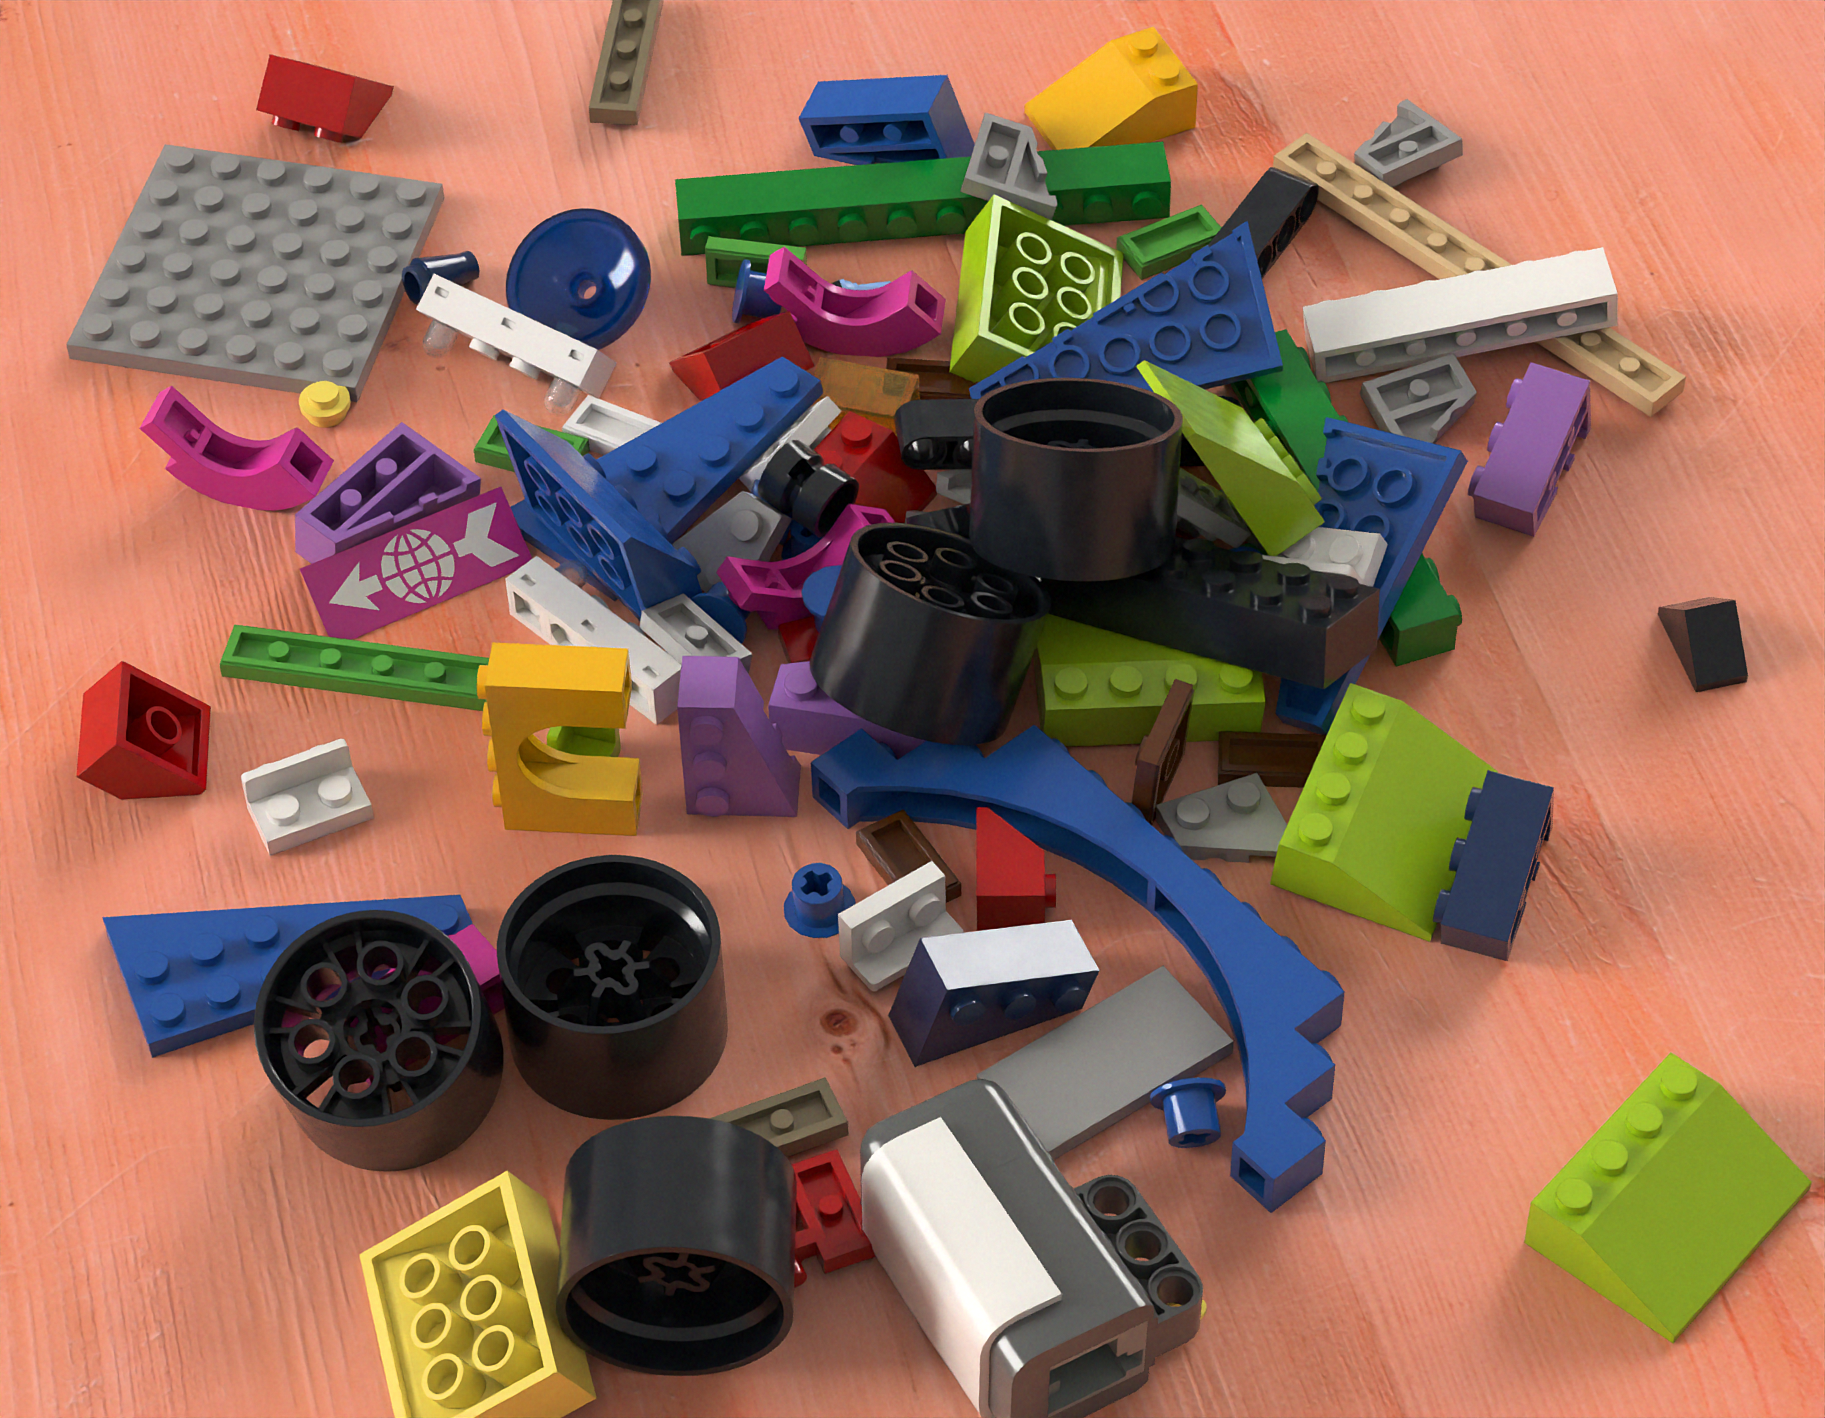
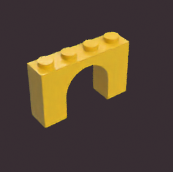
M492 642L488 665H480L478 669L477 697L487 701L483 707L482 732L484 736H492L488 744L487 766L489 772H497L493 780L492 800L494 807H502L505 830L637 836L643 797L639 758L569 754L544 744L533 734L543 729L561 726L626 729L632 690L628 649Z

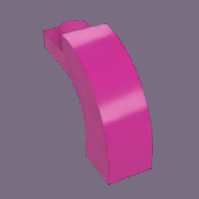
M785 246L769 256L764 291L769 294L776 304L790 311L803 341L807 344L840 355L883 357L910 351L941 335L946 299L913 270L880 288L851 290L825 281Z
M173 386L159 392L139 428L171 456L165 470L197 492L222 503L256 510H283L295 507L316 497L334 462L326 452L298 427L270 440H250L233 435L209 420Z
M848 504L828 533L807 551L790 559L777 562L727 556L716 573L728 589L729 597L734 604L746 611L752 612L756 610L768 629H778V625L814 616L803 603L802 588L805 580L813 572L824 567L842 566L851 537L858 529L878 523H895V521L886 509Z

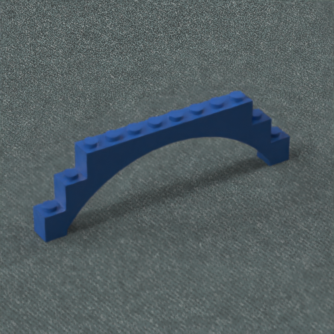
M1033 725L985 758L976 745H950L925 741L900 759H897L895 753L887 744L876 742L861 728L811 762L813 798L847 829L858 822L879 821L904 809L913 822L948 824L977 830V807H988L1040 848L1075 862L1098 875L1146 908L1184 946L1208 979L1226 1013L1239 1050L1246 1087L1247 1115L1244 1134L1232 1142L1230 1176L1272 1213L1323 1174L1326 1140L1316 1124L1307 1117L1332 1099L1335 1064L1327 1051L1317 1043L1341 1026L1345 991L1331 973L1325 970L1320 971L1305 958L1290 938L1280 936L1263 922L1253 906L1247 902H1240L1227 891L1212 871L1206 868L1202 869L1185 855L1175 839L1168 835L1163 836L1149 824L1134 804L1125 803L1113 793L1098 773L1093 770L1088 771L1071 757L1062 742L1055 738H1049L1037 726Z

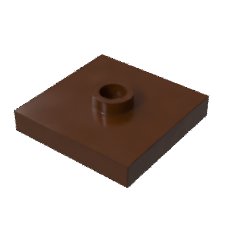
M1177 679L1174 680L1150 734L1144 735L1135 760L1137 769L1131 803L1141 811L1145 820L1153 825L1156 818V805L1163 803L1185 752L1195 689H1193L1192 684Z

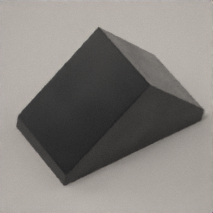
M1706 597L1659 607L1658 616L1695 692L1747 682L1748 672L1736 600Z

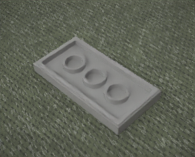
M1161 966L977 1074V1079L996 1082L1006 1091L1050 1156L1055 1160L1149 1104L1150 1094L1157 1087L1169 1082L1192 1078L1233 1053L1234 1041L1164 966Z

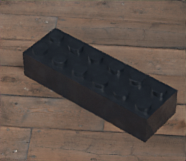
M1176 536L1175 550L1168 561L1151 571L1131 577L1105 581H1061L1040 578V582L1044 585L1051 598V608L1048 613L1050 615L1320 689L1327 688L1377 649L1380 589L1359 584V581L1351 576H1328L1313 572L1304 564H1282L1263 559L1261 554L1254 551L1235 552L1216 547L1214 542L1207 539H1185Z

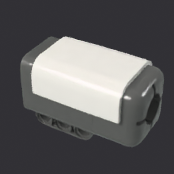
M985 1079L965 1082L881 1120L866 1131L860 1149L862 1229L872 1243V1249L876 1258L981 1417L1084 1418L1139 1390L1148 1381L1149 1367L1155 1365L1156 1357L1187 1343L1195 1337L1200 1327L1203 1296L1202 1281L1137 1188L1128 1179L1118 1175L1097 1177L1076 1188L1070 1186L1011 1098L996 1082ZM1104 1214H1116V1216H1107ZM1135 1258H1146L1148 1261H1138ZM1167 1303H1177V1304H1180V1305H1182V1306L1173 1307V1306H1169V1305H1166V1304H1167Z

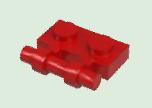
M838 1149L791 1164L797 1180L796 1213L804 1227V1230L798 1231L795 1234L794 1288L802 1285L807 1280L808 1276L803 1268L802 1261L809 1257L817 1256L824 1274L876 1257L872 1249V1243L862 1229L861 1199Z

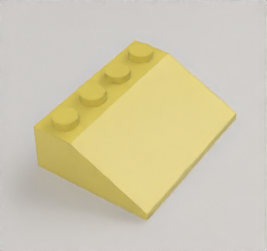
M505 1171L359 1254L395 1418H562L597 1398L585 1351L568 1338L557 1319L556 1295L560 1251L547 1200L509 1171Z

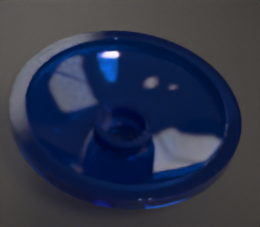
M591 208L571 209L555 214L532 229L516 249L506 278L508 307L513 311L600 350L623 336L638 319L645 306L651 284V267L648 253L635 231L613 214ZM596 286L595 294L589 299H584L586 290Z

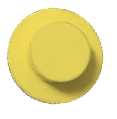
M330 381L315 382L307 386L299 396L301 413L312 425L321 428L333 427L341 423L345 419L351 404L347 388L345 386H338Z

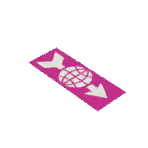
M500 486L300 568V572L328 636L352 640L511 574L529 562L532 557L504 491Z

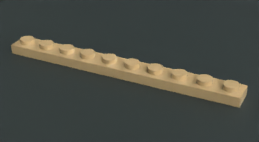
M1308 133L1274 155L1273 167L1317 183L1319 186L1317 200L1438 279L1512 265ZM1609 327L1536 342L1650 417L1684 391L1686 376Z

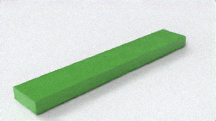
M234 625L219 664L222 676L477 711H483L484 703L487 702L486 699H478L477 697L478 669L480 665H488L489 658Z

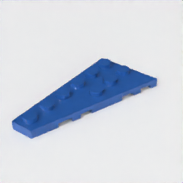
M1248 221L1233 229L1232 234L1210 247L1206 245L1191 254L1189 260L1165 274L1161 272L1093 313L1092 318L1071 331L1067 329L1053 337L1051 343L1026 358L1023 356L973 385L969 388L971 399H980L986 393L1012 383L1046 378L1106 380L1154 392L1136 367L1144 360L1203 389L1283 371L1282 359Z
M782 356L596 460L604 470L606 480L613 487L621 484L630 493L637 505V511L644 518L652 515L659 521L669 537L668 542L672 545L824 393L821 380ZM525 499L510 507L525 541L613 601L618 599L528 508Z
M1326 417L1323 431L1327 438L1324 458H1319L1316 476L1319 479L1318 493L1322 500L1314 506L1325 521L1319 527L1378 533L1387 542L1388 545L1373 587L1380 589L1379 638L1468 460L1461 450ZM1370 654L1325 689L1281 678L1275 714L1284 724L1317 734L1327 735L1349 684H1356Z
M461 895L102 917L106 933L152 1058L253 1025L260 989L275 961L299 936L330 918L363 910H389L405 913L426 921L447 936L454 935L473 924ZM390 969L375 971L371 978L378 980L385 976ZM358 977V978H355V979L351 980L350 983L353 982V981L356 980V979H360L361 977ZM341 987L331 993L324 1001L334 998L339 993Z

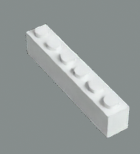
M1603 247L1587 251H1574L1566 255L1536 261H1524L1516 265L1485 271L1478 270L1465 275L1435 281L1427 280L1415 285L1389 290H1377L1364 295L1339 300H1326L1318 304L1303 306L1305 339L1316 379L1329 383L1415 366L1452 353L1456 357L1617 326L1618 293Z

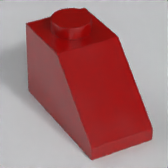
M977 807V931L1045 923V908H1056V874H1045L1044 850L988 807Z

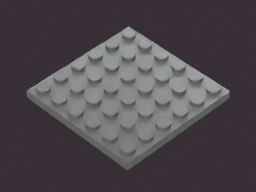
M165 144L66 344L69 358L300 394L307 386L315 382L330 381L338 386H345L349 391L350 400L358 402L405 292L402 282V271L404 267L411 264L414 258H419L444 200L443 184Z

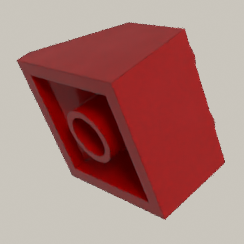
M270 54L256 111L273 115L272 125L299 131L301 123L316 127L314 136L342 143L344 134L359 138L364 135L392 96L394 86Z
M790 311L752 321L669 362L672 371L700 401L705 400L782 356L805 371L815 367Z
M849 411L814 449L823 457L824 465L835 464L857 480L859 492L854 505L886 509L895 523H905L907 511H923L937 495L936 485L924 470L912 469L904 464L901 459L896 434L892 430L854 412Z
M121 661L83 693L76 777L121 800L200 795L206 790L211 706Z

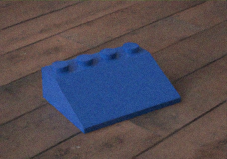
M504 409L495 415L528 508L639 621L641 620L642 611L683 593L689 599L702 593L697 575L701 573V569L693 555L684 547L677 550L668 542L669 537L659 521L652 515L644 518L637 511V505L630 493L621 484L613 487L606 480L604 470L591 454L587 453L582 456L568 441Z

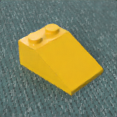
M1153 26L1110 40L1024 105V112L1052 150L1150 143L1196 127L1198 83Z

